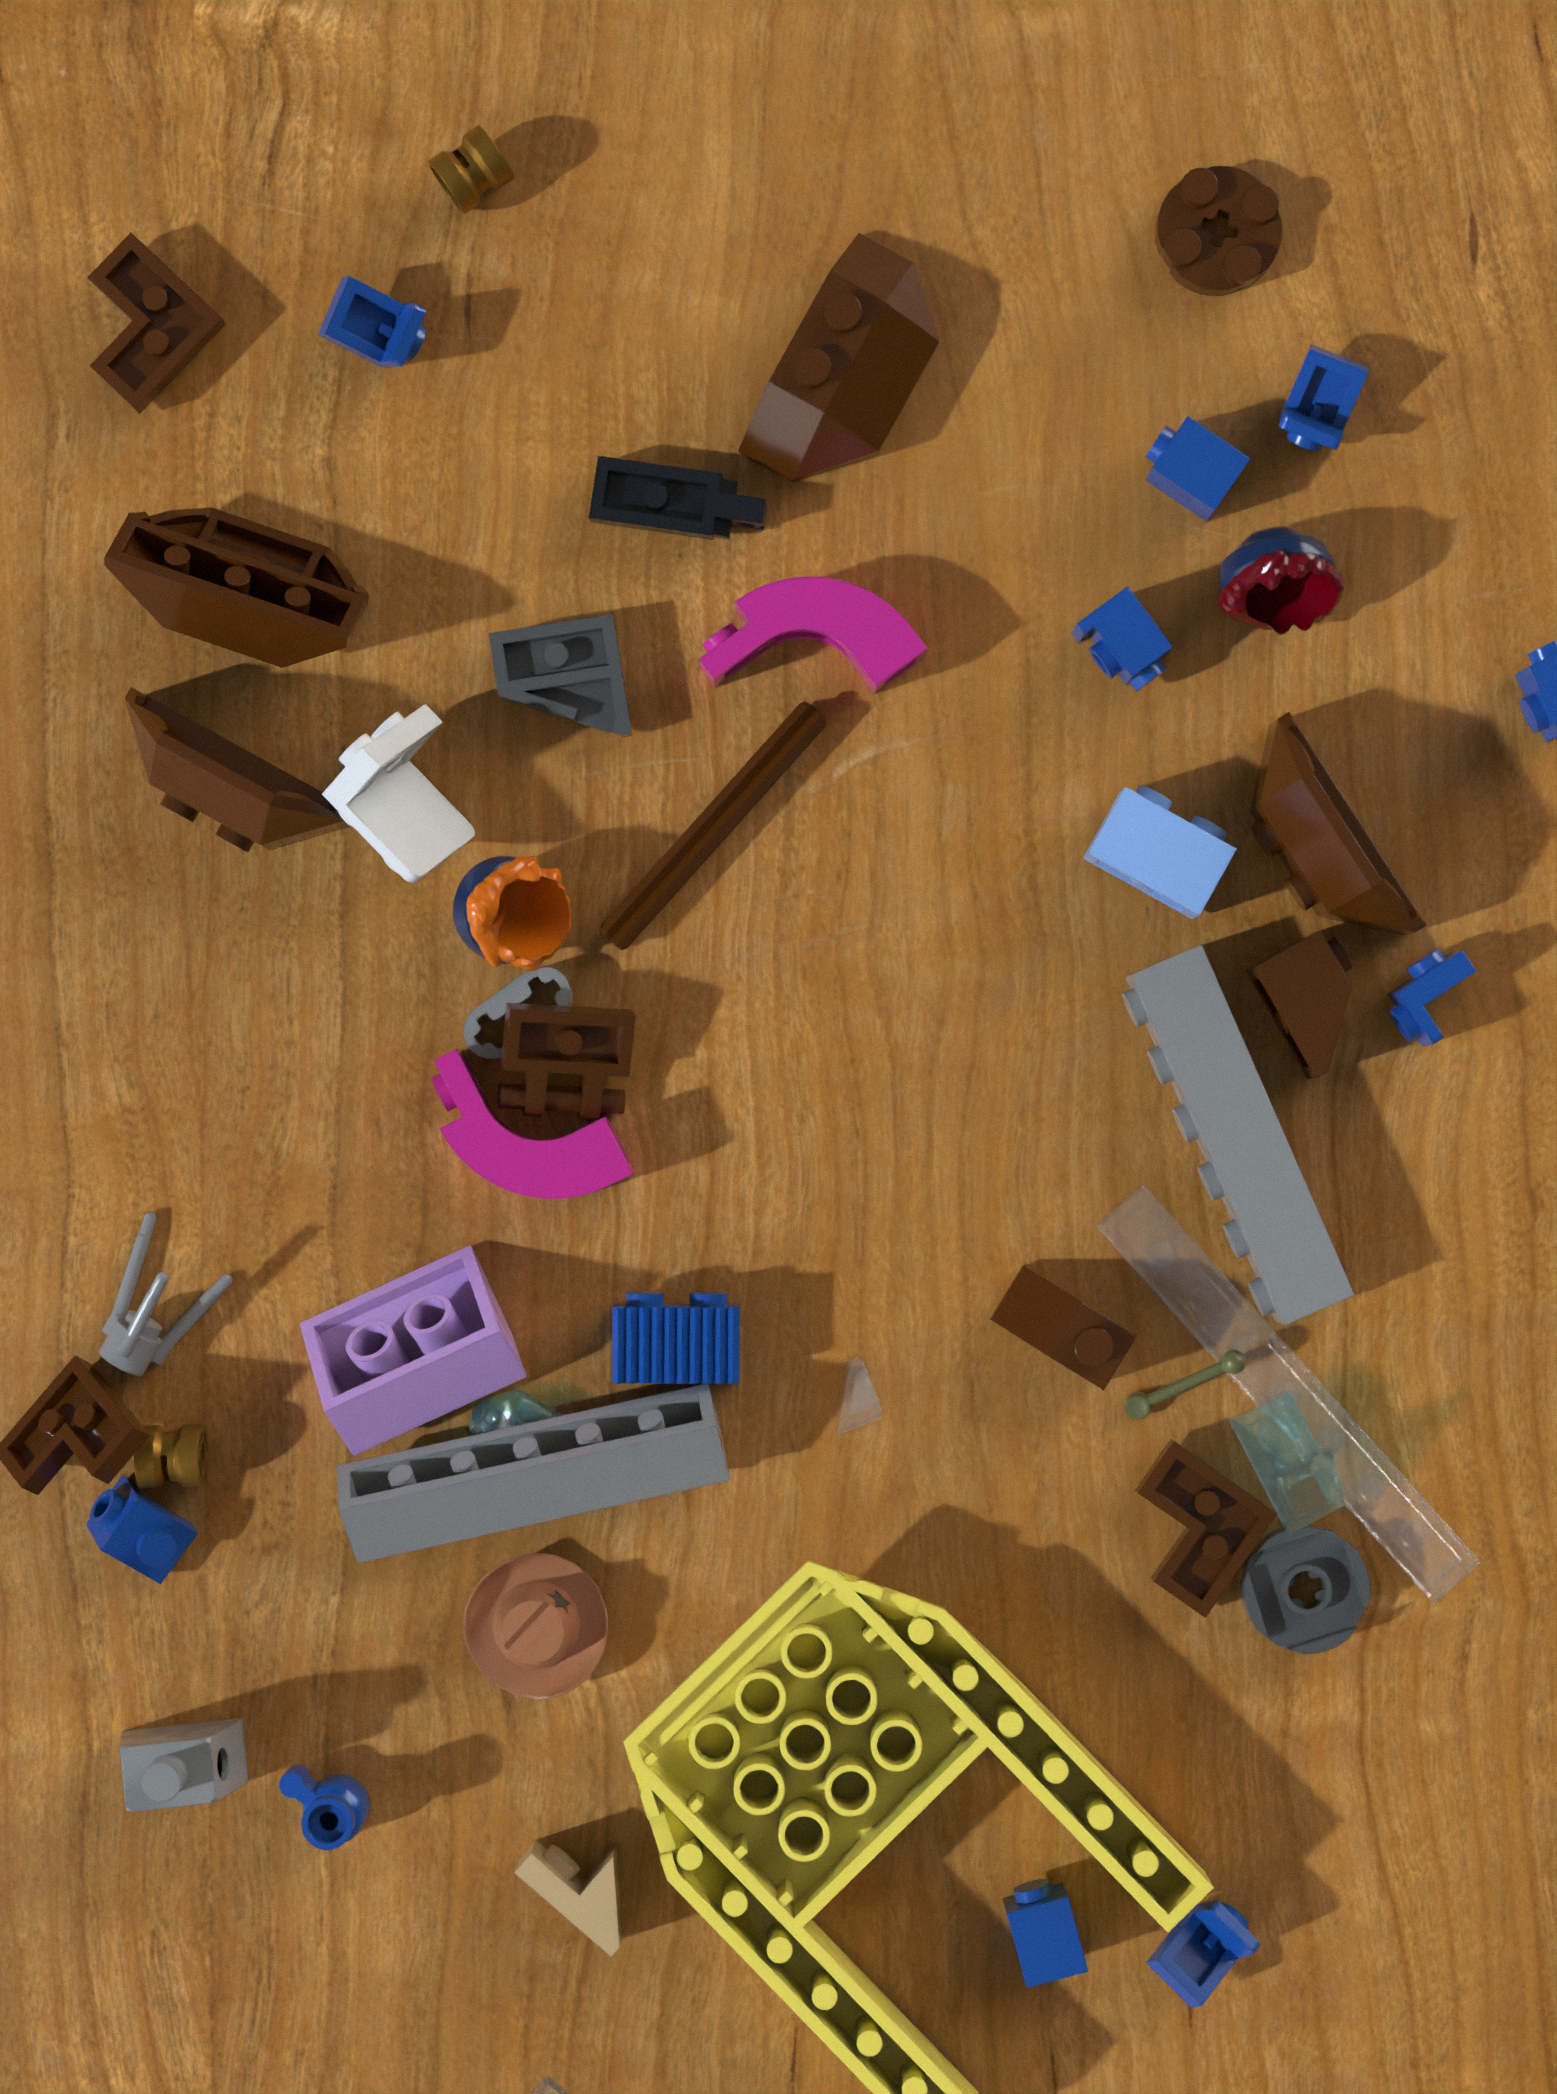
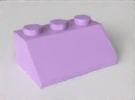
M471 1245L299 1323L324 1413L353 1456L527 1377L512 1332Z

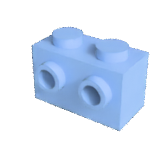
M1139 785L1136 792L1127 787L1123 788L1117 795L1083 859L1190 919L1200 916L1237 848L1224 842L1228 833L1202 817L1194 816L1190 823L1168 811L1172 801L1151 788Z

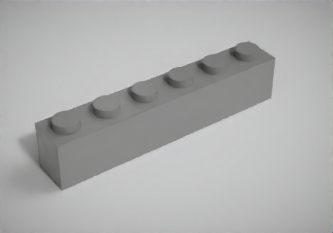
M1202 944L1125 977L1130 987L1129 990L1122 992L1127 1011L1136 1027L1143 1024L1147 1026L1155 1045L1154 1048L1147 1050L1149 1061L1161 1085L1171 1082L1181 1104L1172 1108L1175 1121L1185 1141L1189 1143L1196 1140L1206 1163L1197 1166L1200 1178L1211 1200L1214 1201L1221 1198L1231 1221L1222 1224L1223 1230L1237 1259L1247 1256L1256 1279L1249 1281L1248 1287L1260 1314L1263 1317L1272 1314L1275 1322L1287 1325L1354 1296L1352 1287Z
M702 1384L337 1466L338 1510L357 1563L730 1481L723 1437L709 1384Z

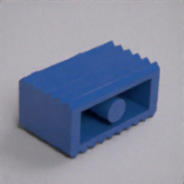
M627 1292L626 1304H614L612 1307V1383L739 1384L740 1304H727V1293L724 1292L689 1293V1304H664L663 1292Z

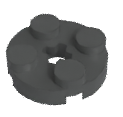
M1311 1524L1284 1526L1265 1536L1254 1547L1243 1563L1244 1571L1241 1578L1240 1591L1248 1618L1260 1633L1276 1645L1286 1647L1288 1650L1301 1654H1314L1325 1652L1341 1645L1357 1629L1355 1625L1361 1619L1364 1608L1367 1609L1371 1587L1365 1563L1356 1549L1330 1529ZM1304 1571L1310 1579L1320 1578L1322 1588L1313 1592L1314 1602L1310 1605H1304L1299 1597H1289L1288 1587L1295 1584V1575Z

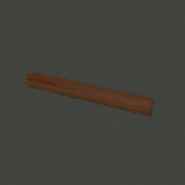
M804 701L792 711L603 922L600 931L613 945L621 950L627 949L825 728L826 719L814 706Z

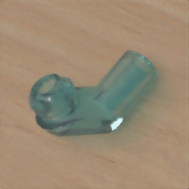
M511 1390L480 1401L473 1408L469 1430L473 1436L563 1416V1414L525 1391Z

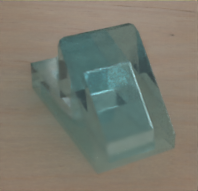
M1284 1391L1229 1420L1287 1534H1292L1345 1506L1333 1453L1330 1448L1318 1447L1290 1391Z

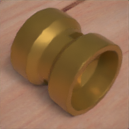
M479 125L463 135L461 146L452 152L441 151L427 161L435 178L462 214H466L480 203L481 194L489 188L500 189L515 178L510 166L497 146Z
M204 1423L184 1424L177 1431H165L160 1425H142L150 1436L134 1454L135 1477L140 1489L160 1488L167 1481H178L183 1487L205 1486L208 1476L209 1447Z

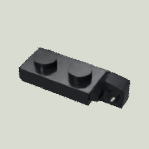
M598 456L589 520L593 523L714 540V537L729 539L731 526L764 530L767 500L736 495L738 482L723 479L721 473Z

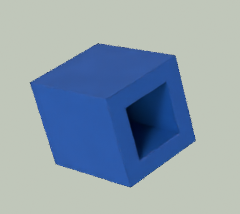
M1187 416L1177 432L1166 425L1145 457L1153 462L1154 466L1145 480L1207 522L1250 458Z
M1049 1879L1029 1881L1013 1889L1014 1896L1003 1898L1026 1988L1089 1972L1069 1897L1063 1882L1051 1885Z

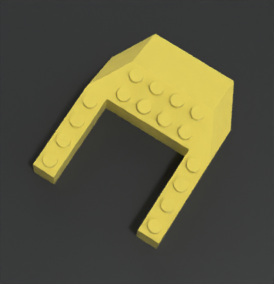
M807 1560L623 1740L632 1771L635 1774L640 1789L647 1819L650 1821L667 1881L873 2094H979V2092L822 1931L812 1918L987 1747L1167 1932L1174 1928L1214 1888L1205 1871L1036 1696L944 1607Z

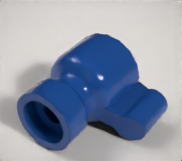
M302 1765L291 1766L281 1777L279 1787L283 1795L288 1798H296L303 1804L301 1828L304 1837L311 1845L323 1850L335 1849L345 1842L352 1840L361 1831L370 1812V1799L366 1789L357 1779L347 1775H331L318 1782L310 1776L307 1768Z

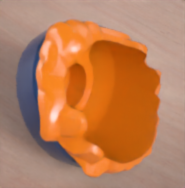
M497 856L486 859L472 867L461 880L453 903L454 924L462 941L474 953L487 959L492 967L510 964L516 967H525L529 971L537 970L544 960L552 958L555 952L561 948L572 927L570 898L566 895L565 887L561 884L562 873L558 868L540 867L535 856Z

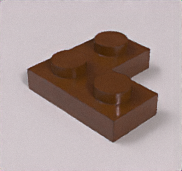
M131 232L88 276L92 284L132 321L96 358L90 367L140 414L226 323Z
M75 1355L0 1442V1460L21 1488L36 1495L40 1494L73 1454L76 1455L91 1476L109 1484L150 1435L95 1367Z
M1170 1439L1135 1489L1138 1494L1186 1527L1151 1579L1206 1618L1273 1522L1277 1513Z

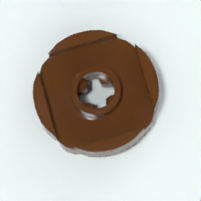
M1212 166L1190 170L1165 197L1155 224V243L1159 254L1161 252L1164 262L1170 268L1169 273L1183 287L1207 296L1229 295L1237 292L1239 288L1249 286L1253 281H1257L1271 266L1282 239V219L1278 210L1279 201L1277 195L1270 187L1263 185L1258 178L1238 168ZM1216 216L1226 218L1228 226L1235 230V239L1227 237L1223 240L1221 246L1210 244V233L1201 229L1204 221L1213 222Z

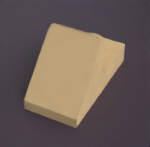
M535 1840L519 1859L515 1874L612 1957L620 1948L622 1937L616 1844L583 1881L577 1876V1873L580 1871L579 1866L566 1852L555 1845H551L547 1850Z

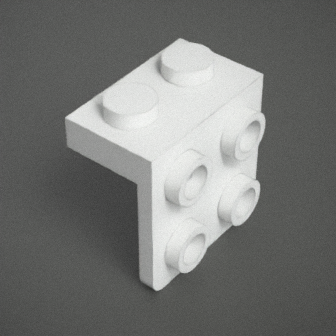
M426 704L406 718L399 712H395L376 729L371 738L367 733L360 736L340 756L339 761L345 768L322 793L338 811L341 818L366 839L393 871L410 883L420 881L464 847L475 835V830L468 820L409 761L443 723Z

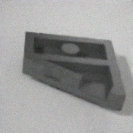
M613 614L488 633L497 691L500 699L623 738L633 736Z

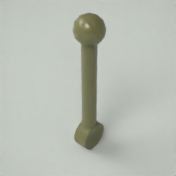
M1229 1350L1223 1355L1220 1362L1147 1395L1142 1392L1131 1393L1126 1399V1413L1133 1419H1144L1149 1414L1151 1406L1226 1372L1233 1375L1241 1373L1246 1367V1358L1241 1351Z

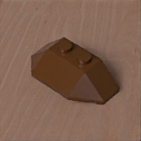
M858 233L828 273L768 381L738 453L791 482H796L810 477L812 474L830 470L879 453L939 344V339L913 262Z
M212 507L169 510L148 516L146 512L129 513L104 558V566L162 627L281 668L346 648L369 599V594L361 585L356 584L349 570L329 547Z
M132 687L129 689L125 701L149 784L166 793L160 803L162 806L193 823L199 812L221 823L215 835L248 853L254 842L269 850H273L352 827L341 818L338 811L322 795L323 792Z
M1290 712L1278 718L1268 728L1250 811L1257 823L1251 826V830L1263 851L1270 858L1278 854L1291 876L1285 879V883L1295 901L1304 911L1312 907L1316 915L1321 918L1403 936L1415 933L1425 927L1426 923L1411 903L1302 734Z

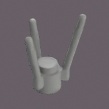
M147 1212L144 1216L113 1311L102 1329L107 1337L98 1351L100 1356L107 1362L135 1376H142L151 1361L163 1365L172 1347L233 1282L231 1275L224 1274L162 1338L158 1337L162 1331V1326L150 1318L169 1280L167 1273H158L138 1310L128 1311L157 1220L154 1212Z

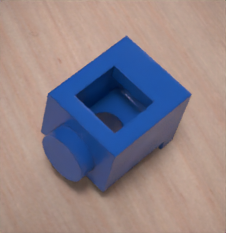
M1128 586L1078 622L1071 632L1078 643L1089 636L1095 643L1089 648V652L1103 673L1110 679L1118 674L1125 685L1130 683L1136 692L1167 669L1161 662V659L1173 648Z

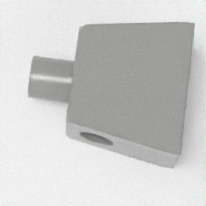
M242 1718L125 1730L122 1732L120 1757L126 1811L134 1812L213 1803L220 1801L249 1781ZM218 1752H220L222 1758V1771L217 1769Z

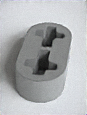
M548 966L539 967L535 971L528 970L476 1007L468 1015L464 1025V1039L468 1048L482 1058L501 1060L502 1047L498 1049L491 1042L482 1046L478 1042L477 1037L483 1032V1027L479 1021L487 1015L492 1020L499 1021L505 1017L506 1003H525L534 995L530 984L538 978L546 985L556 981L561 989L554 995L555 1001L559 1006H571L573 992L568 979L560 971Z

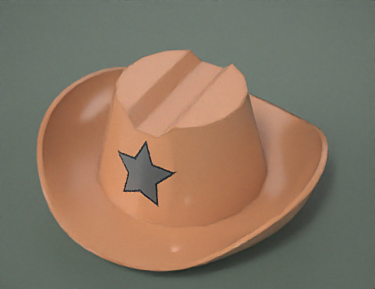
M534 1553L504 1561L480 1579L472 1590L465 1606L463 1633L466 1646L474 1663L492 1683L507 1692L521 1697L550 1699L574 1690L595 1670L603 1655L607 1641L608 1615L602 1593L585 1570L563 1557L553 1554Z

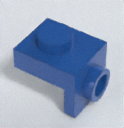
M351 276L342 277L318 335L382 368L401 367L406 360L411 361L421 348L426 334V328L421 326L426 309L416 303L403 304Z
M1310 344L1280 413L1279 427L1288 431L1286 438L1292 443L1311 451L1320 452L1323 445L1337 450L1343 437V429L1369 373V367Z
M1557 640L1527 654L1532 665L1515 675L1525 696L1520 699L1524 718L1533 732H1542L1546 743L1557 738Z
M1439 948L1433 950L1407 968L1413 978L1388 993V996L1395 1005L1394 1008L1389 1010V1014L1398 1030L1409 1042L1417 1038L1422 1046H1429L1444 1038L1424 1005L1476 972V969L1463 950L1449 953L1446 956L1443 955Z
M121 1476L112 1489L105 1490L97 1498L91 1509L90 1519L87 1522V1528L102 1552L159 1584L162 1583L198 1534L191 1522L142 1495L136 1483L126 1476Z
M1214 1900L1196 1905L1171 1930L1146 1963L1190 2008H1194L1205 2003L1238 1958L1253 1955L1261 1944L1248 1931L1249 1924L1238 1910L1226 1903Z

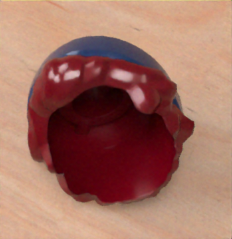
M1282 525L1253 532L1234 552L1226 557L1219 569L1221 594L1218 598V605L1233 619L1253 624L1264 630H1274L1278 635H1284L1292 625L1297 626L1301 631H1307L1314 622H1320L1325 616H1329L1335 609V606L1340 603L1345 580L1342 574L1337 571L1333 557L1323 542L1314 537L1306 536L1294 528Z

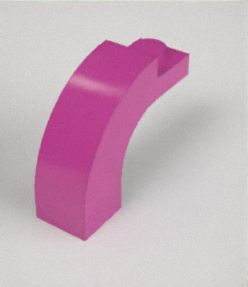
M795 577L766 584L736 600V612L746 625L737 630L734 624L731 623L711 636L703 644L707 654L702 656L699 661L701 669L716 688L772 646L788 640L811 639L826 643L844 654L874 694H876L925 658L928 648L905 618L876 594L860 586L837 579Z
M455 1049L434 1060L440 1074L431 1078L436 1092L447 1111L457 1107L462 1116L439 1129L458 1157L473 1171L491 1183L511 1192L529 1197L559 1199L596 1192L635 1174L608 1117H603L562 1138L554 1140L527 1138L512 1131L496 1116L463 1050Z

